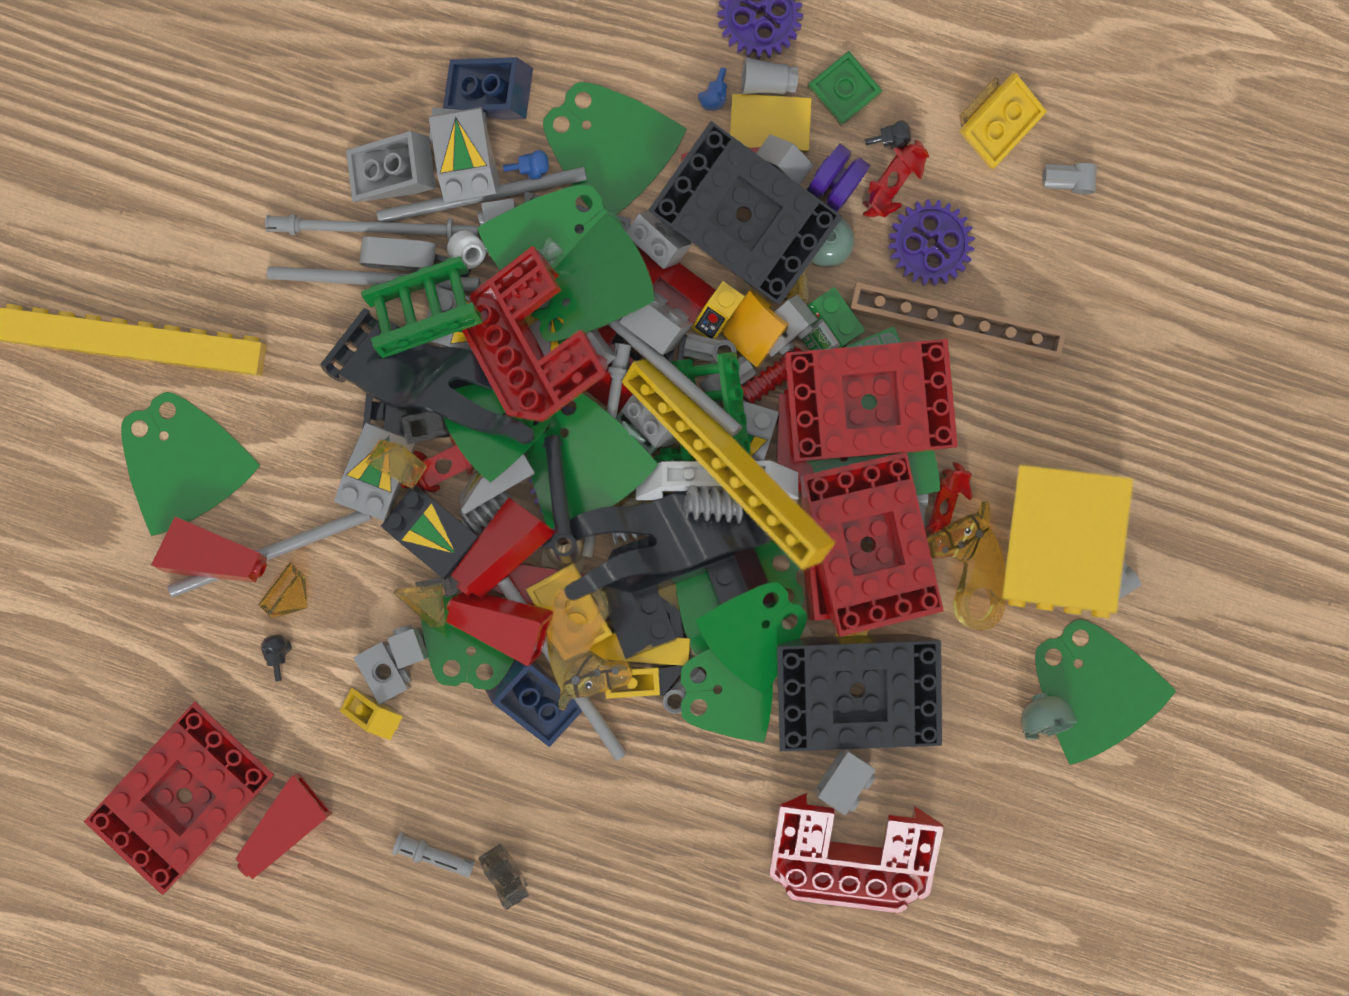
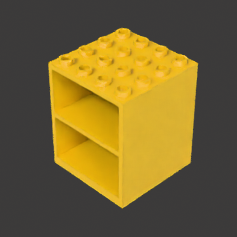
M1019 465L1003 590V599L1008 600V605L1026 607V602L1035 603L1036 609L1053 611V606L1064 607L1063 613L1081 615L1082 610L1091 611V616L1110 618V613H1117L1133 478Z

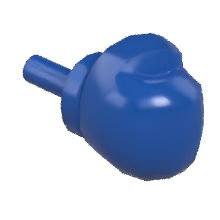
M721 67L717 80L711 81L706 91L698 93V101L706 111L720 110L726 102L727 84L723 82L727 71L726 68Z
M536 150L533 153L518 156L519 163L503 165L504 172L520 169L521 175L527 174L529 179H540L542 175L549 171L548 156L543 150Z

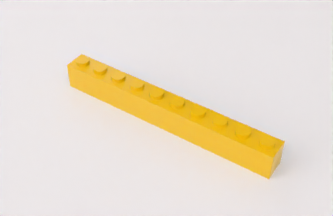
M6 304L5 308H0V342L262 377L267 345L259 342V337L243 335V340L233 339V334L217 332L216 336L206 335V330L191 328L190 333L181 332V327L164 325V329L154 328L153 323L138 321L137 326L128 325V320L111 318V322L101 321L102 317L85 314V319L75 318V313L59 311L58 315L48 314V309L32 307V312L23 311V306Z
M647 359L633 362L622 383L802 570L822 562L835 542L724 428Z

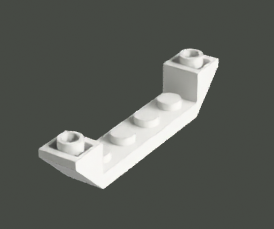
M698 461L660 462L654 471L636 488V500H659L663 498V491H688L691 485H695L697 491L700 490L701 486H706L708 491L712 487H717L721 491L723 487ZM756 461L792 499H798V472L772 461Z

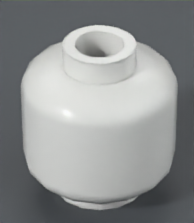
M465 230L453 234L447 244V252L450 258L461 257L468 266V269L479 266L484 260L486 247L483 241L473 232Z

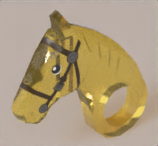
M987 501L981 502L977 513L962 517L927 538L932 559L952 557L964 563L962 576L953 600L954 613L962 626L977 631L993 628L1002 619L1006 606V600L1003 599L1006 574L1005 564L998 540L989 525L990 504ZM983 588L989 594L990 608L983 618L976 620L970 614L968 608L969 599L974 591Z
M565 587L559 592L551 611L554 614L547 632V648L550 665L560 688L559 710L565 711L569 701L573 698L589 697L629 684L632 679L633 672L627 661L605 660L591 651L593 641L609 614V601L602 589L591 593L597 600L598 613L590 623H576L567 615L566 602L568 598L565 595Z

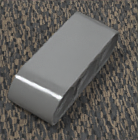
M362 237L359 264L371 268L418 271L422 267L434 265L436 244L417 240Z

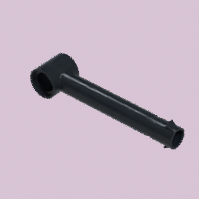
M551 435L544 438L542 446L545 448L555 529L551 548L555 557L560 562L570 563L577 558L579 548L571 533L561 445L564 444L560 436ZM561 544H572L568 552L561 553L558 551Z

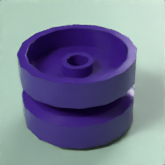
M841 143L823 161L807 188V191L818 199L822 198L829 188L832 189L826 199V205L837 213L871 166L859 157L851 163L848 169L845 168L851 158V150Z

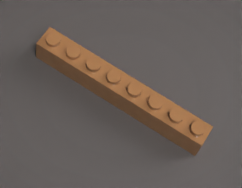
M856 282L853 288L849 305L853 314L1050 361H1056L1061 358L1067 333L1049 327Z

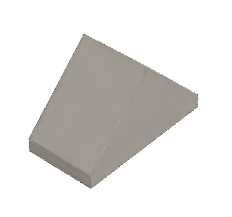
M771 134L756 153L799 185L813 167V164L793 143Z

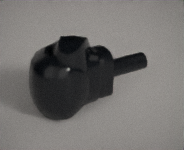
M899 120L894 125L881 128V135L865 139L866 146L883 141L884 147L890 146L891 149L896 147L903 149L911 141V129L907 122Z
M280 634L268 636L261 643V651L267 666H273L275 681L282 680L280 664L286 662L285 654L292 649L290 641Z

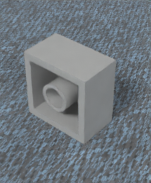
M654 292V302L624 316L619 323L664 355L676 349L693 323L687 320L689 316L684 311L678 308L674 310L666 304L668 300L665 297Z
M841 749L814 792L818 798L846 815L848 811L853 812L861 800L858 796L863 788L868 789L876 778L873 774L875 769L850 750Z

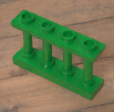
M461 257L448 258L442 263L431 267H422L417 272L397 276L392 281L372 285L369 289L361 291V296L370 307L375 306L381 333L371 338L373 348L382 358L483 323L481 313L473 302L467 303L460 276L468 273L469 269ZM450 279L457 306L442 313L435 284ZM425 288L431 316L417 322L410 293ZM400 297L406 325L392 330L385 302Z
M736 352L717 354L718 363L693 366L692 359L670 361L695 385V377L719 373L721 390L704 393L713 401L723 400L724 411L742 426L741 430L734 437H731L750 455L751 445L747 434V417L744 412L743 389L739 376L740 365ZM680 443L682 462L697 461Z

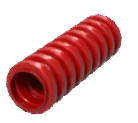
M796 346L795 348H793V350H794L793 352H800V351H802V350H801L800 348H798L797 346ZM784 356L780 357L779 362H773L772 367L767 366L765 372L763 370L760 371L758 377L756 375L753 376L752 381L747 380L745 386L741 385L743 397L748 403L755 404L756 400H762L761 396L769 395L768 391L776 390L775 387L777 385L779 387L782 386L783 381L787 382Z

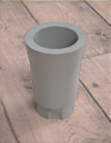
M749 57L744 58L741 78L742 94L796 93L798 67L759 61Z

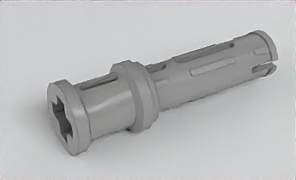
M400 831L392 851L393 855L401 854L412 858L415 863L423 861L467 878L470 877L474 861L427 845L426 840L421 839L418 841L412 839Z

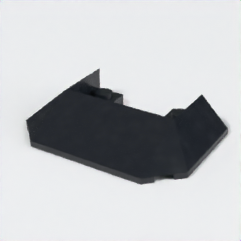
M651 535L615 548L611 551L608 560L632 550L654 547L657 544V539ZM755 548L730 552L679 572L624 578L600 589L599 593L625 659L671 643L677 639L658 590L707 573L719 605L747 591L768 584L769 582ZM773 592L766 594L763 598V605L765 607L776 603Z

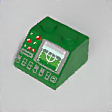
M833 287L808 305V308L818 320L811 325L814 330L801 340L809 351L843 348L862 335L865 329L837 289Z

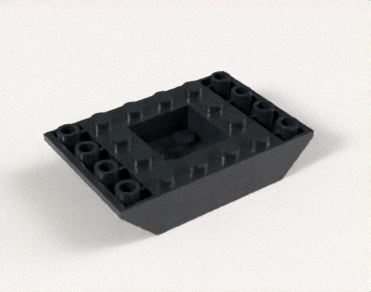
M712 121L707 125L648 209L651 214L667 227L778 305L783 302L843 217ZM739 207H746L750 210L751 217L747 222H740L736 218V211Z
M910 633L854 635L842 637H802L777 645L780 752L942 746L940 639ZM854 683H862L865 689L860 695H854L850 692V687Z

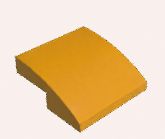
M751 289L722 332L748 361L758 367L765 360L789 324L770 310L772 305Z

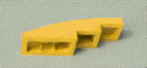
M612 632L613 635L583 650L584 658L592 655L593 657L591 658L684 665L689 661L690 639L677 638L676 641L625 659L617 636Z

